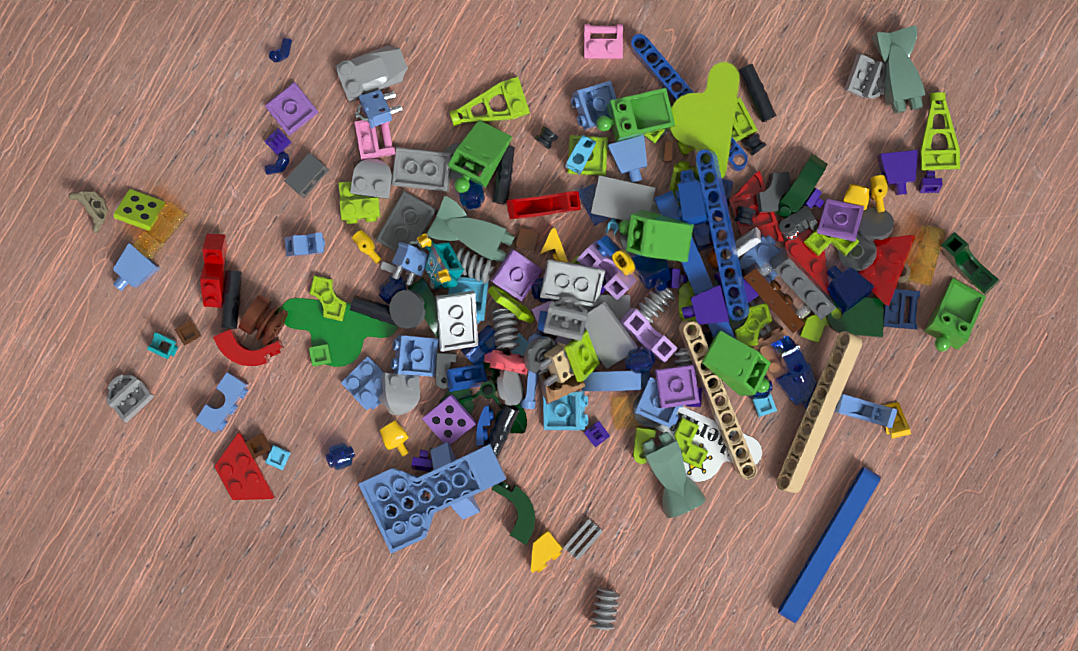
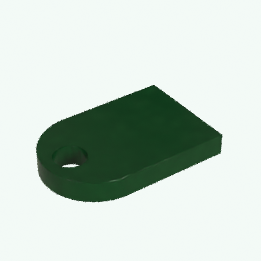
M840 296L833 300L836 309L841 312L840 319H834L831 313L826 316L827 323L833 331L839 334L845 331L858 336L883 337L885 304L880 299Z

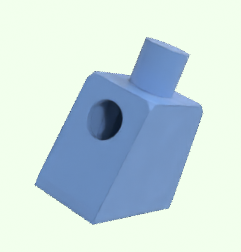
M644 135L609 144L608 150L620 175L629 173L631 183L641 181L642 177L639 169L647 167Z
M129 243L113 268L119 275L113 285L120 291L128 284L137 288L159 271L160 267L138 247Z

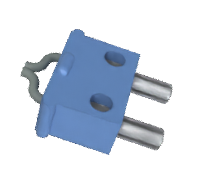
M377 90L365 95H359L360 105L357 106L355 116L360 117L363 121H367L370 128L373 129L374 126L392 121L391 115L401 112L403 109L401 105L392 108L388 107L386 100L396 97L394 91L382 94L381 90ZM360 107H361V109H362V111H363V113H364V115H365L366 118H364L362 115L359 114V113H360Z
M418 240L411 241L409 244L399 242V247L392 261L396 265L392 276L394 279H399L402 269L409 272L405 281L407 286H411L415 275L422 276L429 257L428 254L423 252L424 248L420 246ZM418 243V246L421 248V250L415 248L411 244Z

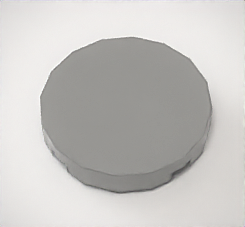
M500 370L499 373L501 374L497 378V389L502 400L505 399V404L509 406L519 404L523 394L519 374Z

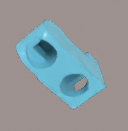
M582 135L565 167L580 175L595 147L596 141Z

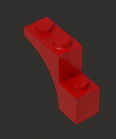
M578 191L507 200L509 220L536 218L581 210Z
M206 233L202 249L204 266L200 277L203 306L222 308L224 265L227 252L226 235Z

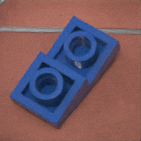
M605 235L597 242L599 246L597 250L604 257L607 255L610 258L615 252L620 250V247L608 235Z
M489 405L484 407L479 418L476 446L484 445L485 441L488 440L487 429H483V426L491 425V421H494L493 409H489Z

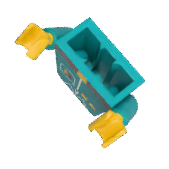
M426 233L417 237L422 248L425 247L429 251L425 269L431 279L430 287L435 290L456 287L458 285L457 280L463 273L464 268L450 243L435 244L428 238Z

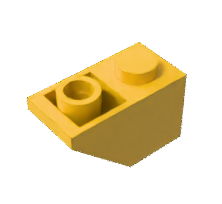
M548 529L533 541L532 573L535 571L541 572L547 567L546 562L551 558L554 561L562 554V545Z

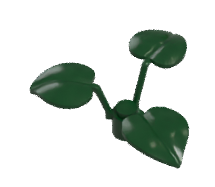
M504 351L503 353L505 355H510L509 351ZM483 361L486 376L492 377L489 382H484L480 386V391L471 396L470 388L449 392L448 389L439 401V404L452 394L465 410L470 413L474 409L472 399L482 395L486 399L493 398L502 409L503 405L495 396L496 388L493 384L495 379L500 376L501 373L499 372L501 369L491 368L490 363ZM520 404L514 406L519 408V413L509 434H523L527 428L526 412L524 408L520 407ZM501 411L496 414L495 421L498 420Z

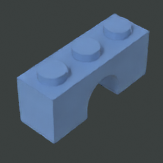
M226 372L217 386V389L225 396L224 405L221 408H216L211 404H205L195 421L213 433L219 430L223 431L228 423L226 421L229 414L233 415L238 408V405H236L240 398L243 399L248 393L249 389L247 387L249 384L235 374Z

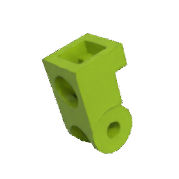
M636 427L633 457L639 464L647 463L643 456L645 452L642 443L650 440V437L655 438L656 430L653 428Z

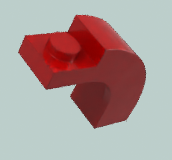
M229 329L213 337L218 349L226 358L243 366L268 364L270 361L267 355L274 357L281 353L280 349L284 348L282 341H277L259 350L247 349L240 343L234 329Z

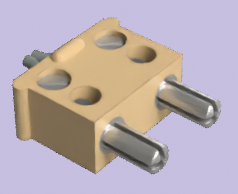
M558 342L555 347L544 354L545 360L538 365L540 370H544L546 367L549 368L551 376L544 381L546 386L551 385L555 381L563 383L574 375L564 348L567 344Z

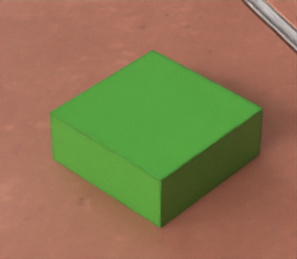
M329 344L309 348L312 367L332 363Z

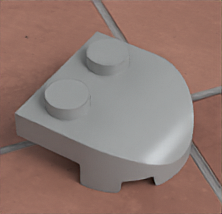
M857 54L844 90L860 98L875 99L883 95L886 84V65L881 61H875L865 55Z
M366 159L358 163L353 172L350 193L389 199L392 174L388 165L378 159Z
M561 297L560 300L553 301L549 306L543 332L582 341L587 319V309L583 308L579 300L572 297Z
M383 373L381 375L382 394L379 395L381 405H385L389 410L390 414L404 415L418 404L420 399L419 376Z
M119 375L108 385L109 392L106 400L108 405L113 407L120 418L127 423L155 396L140 379L132 375Z

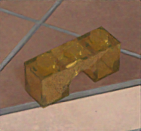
M169 201L157 215L159 218L151 230L144 231L132 246L145 257L153 259L189 214L174 202Z
M929 225L921 227L917 243L919 245L918 254L915 262L911 265L912 275L907 282L931 286L941 249L940 245L945 234L944 229Z

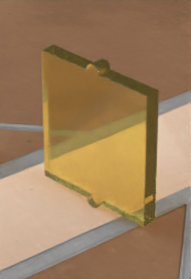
M638 395L611 398L613 409L611 415L614 416L615 429L644 426L636 420L633 413V404Z

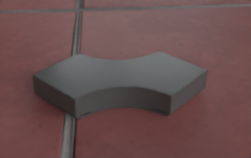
M789 172L769 174V182L766 189L756 194L759 213L779 211V200L791 186Z

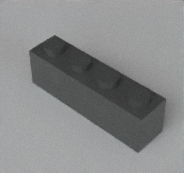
M785 248L770 259L773 270L821 320L836 309L830 295Z

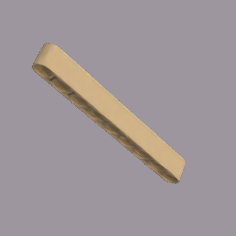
M684 320L679 326L680 334L692 364H694V369L735 471L744 479H752L757 473V468L722 380L709 368L701 369L700 367L709 349L701 328L694 321ZM692 324L693 332L687 334L686 328ZM699 342L701 347L697 352H694L693 346ZM714 378L713 386L708 387V380ZM721 395V402L719 404H715V398ZM728 413V419L722 422V415ZM735 430L734 438L729 439V433ZM742 448L741 455L736 456V450ZM749 465V471L743 473V468Z
M845 331L837 336L777 478L778 489L791 493H798L801 490L862 347L860 336Z

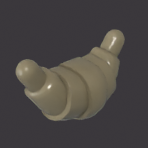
M95 191L69 193L68 198L81 202L85 211L91 215L94 223L92 231L98 233L109 211L105 199Z

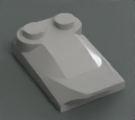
M389 45L354 59L342 61L335 66L349 102L359 99L361 94L365 95L403 82L404 74L408 69L400 48Z

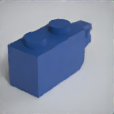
M693 170L681 171V183L678 184L679 191H676L677 202L681 203V209H678L680 221L683 220L693 225L709 222L701 182L695 179Z

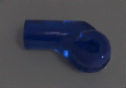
M283 38L281 48L276 51H270L269 59L278 63L288 58L292 40Z
M281 152L275 164L266 165V175L284 172L290 162L289 155L286 152Z

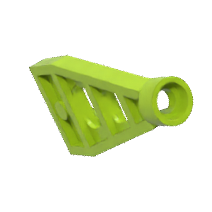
M515 77L498 83L457 110L449 111L453 125L456 126L463 123H476L479 120L482 122L513 120L530 114L519 78ZM502 94L505 97L507 109L501 112L492 111L489 106L490 100ZM479 103H484L487 114L477 117L473 116L471 108ZM458 113L462 114V119L459 118Z
M945 92L930 93V107L920 148V171L960 169V149L947 106ZM936 114L944 116V129L933 128V118ZM940 133L944 134L948 142V148L946 150H933L931 148L933 136Z
M741 97L737 98L733 122L734 131L731 136L736 142L758 131ZM680 141L677 142L683 156L692 151H697L695 147L691 146L689 148L688 145Z

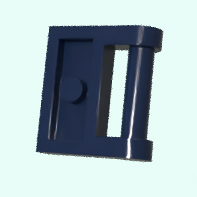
M895 289L889 306L885 305L884 327L917 330V324L915 323L917 300L920 297V291ZM909 296L908 323H903L905 297Z

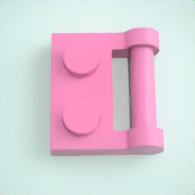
M584 24V59H623V24H617V26H590V24ZM590 33H617V39H590Z
M367 121L355 122L362 160L396 154L391 141L390 121L380 124L385 145L384 149H379L376 126L372 129Z

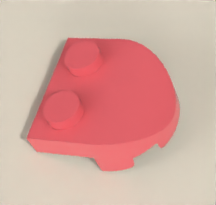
M492 350L491 353L485 354L484 362L490 363L491 368L527 374L524 358H521V355H505L503 351Z

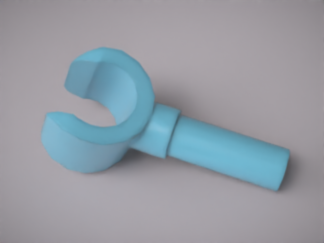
M612 218L605 229L606 234L609 228L614 230L613 235L616 234L619 228L616 219Z

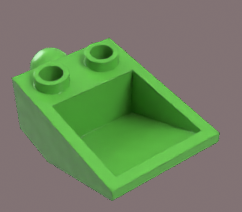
M666 88L610 100L606 105L609 117L601 116L596 121V126L600 131H607L612 126L616 142L675 126ZM623 105V111L619 109V106ZM625 123L628 125V130L624 128Z
M479 120L458 146L448 164V167L453 172L462 176L454 183L456 191L460 193L467 192L470 187L469 180L486 188L513 137ZM464 165L467 167L466 170L462 169Z
M640 210L631 214L630 221L623 220L619 224L620 233L628 235L626 251L646 257L681 262L688 261L693 224L646 210Z
M954 278L950 280L924 332L937 338L934 345L941 352L948 350L950 346L958 350L968 341L986 298L985 295Z
M721 330L718 331L702 363L740 396L755 395L757 391L760 393L766 392L770 384L764 376L771 363L758 351Z

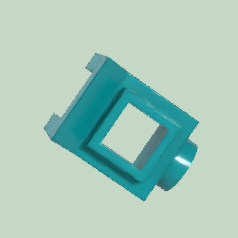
M156 331L147 350L166 359H169L170 356L174 357L179 348L176 345L178 341ZM162 340L171 344L168 351L159 348Z

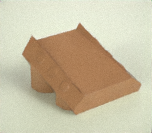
M549 370L538 376L539 388L546 400V405L585 387L584 381L577 382L575 374L563 383L555 381L549 386L544 384V381L551 376Z

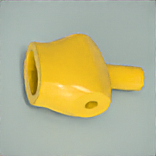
M884 175L873 176L870 178L871 198L876 201L877 212L880 213L885 211L883 198L888 192V185Z
M851 183L845 193L843 202L864 206V210H866L870 188Z
M363 230L358 231L352 236L351 239L355 242L358 249L368 255L375 264L382 260L374 251V241Z
M619 250L612 255L614 264L625 276L634 272L635 264L626 251Z
M396 420L379 430L382 441L388 450L397 447L402 457L409 453L403 444L409 438V435Z

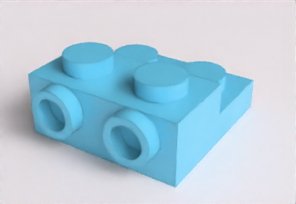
M459 277L457 280L458 285L450 288L448 294L474 290L478 324L480 321H484L489 281L484 284L482 279L477 281L474 278Z
M584 391L572 392L546 405V400L543 396L544 430H585V426L588 425V415H585L588 397L584 395Z

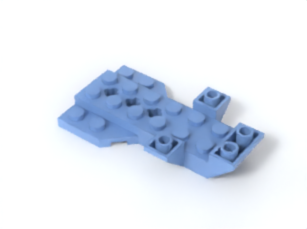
M449 442L430 450L434 470L418 477L393 467L359 483L360 489L391 554L425 539L435 512L451 506L463 520L481 512L473 495L506 479L491 444L456 459ZM425 490H426L427 492H430L431 496H429V497L426 496V497H425V496H424ZM409 499L413 500V506L411 504H407V501ZM392 506L397 509L396 513L390 511Z

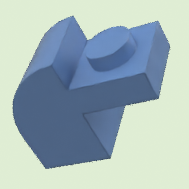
M322 233L284 238L286 257L324 252L325 240Z

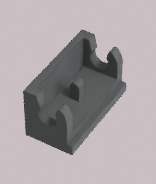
M309 152L284 182L305 198L329 169Z

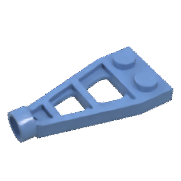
M536 330L529 337L528 345L534 338L544 336V332ZM528 372L526 397L520 401L521 408L535 409V395L539 374Z

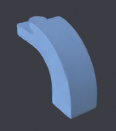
M650 370L593 371L584 380L585 387L582 388V391L641 390L647 384Z
M841 394L834 412L892 428L897 409Z

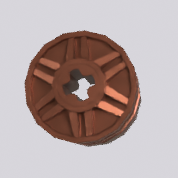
M259 295L245 312L238 328L248 335H251L257 329L256 340H260L264 336L262 343L267 346L282 330L288 312L282 310L279 313L280 306L278 305L270 311L271 301Z

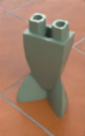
M916 25L891 33H875L871 37L872 41L886 63L884 95L886 105H891L894 114L906 111L904 103L906 101L909 102L910 110L923 107L921 97L925 95L924 87L917 69L909 58L917 39Z
M444 196L437 217L427 233V236L438 240H460L479 255L491 261L503 262L507 256L506 252L498 249L501 242L511 246L515 238L509 232H506L505 228L486 221L469 218L466 212L447 196Z
M666 431L658 435L662 443L661 445L655 447L653 440L650 439L643 442L642 446L645 452L643 456L647 464L665 487L662 495L663 512L667 518H674L699 507L706 501V498L700 488L691 479L686 477L678 442Z

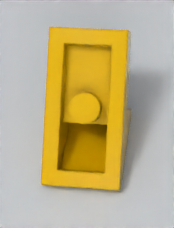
M553 228L540 255L555 249L556 253H553L554 259L568 262L556 228Z
M899 402L883 405L897 409L893 427L884 426L886 434H890L892 439L910 435L911 429Z

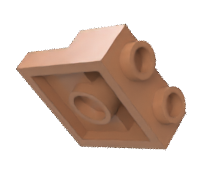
M778 327L770 332L771 336L766 339L763 337L759 338V345L751 347L771 363L766 372L770 381L803 362L785 328L780 329Z

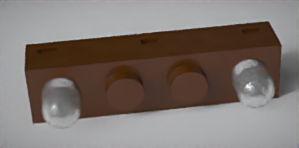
M755 262L744 271L743 278L789 330L795 333L805 325V317L811 312V309L806 304L796 308L790 295L784 294L780 290V284L768 276L773 271L771 262H765L761 266Z

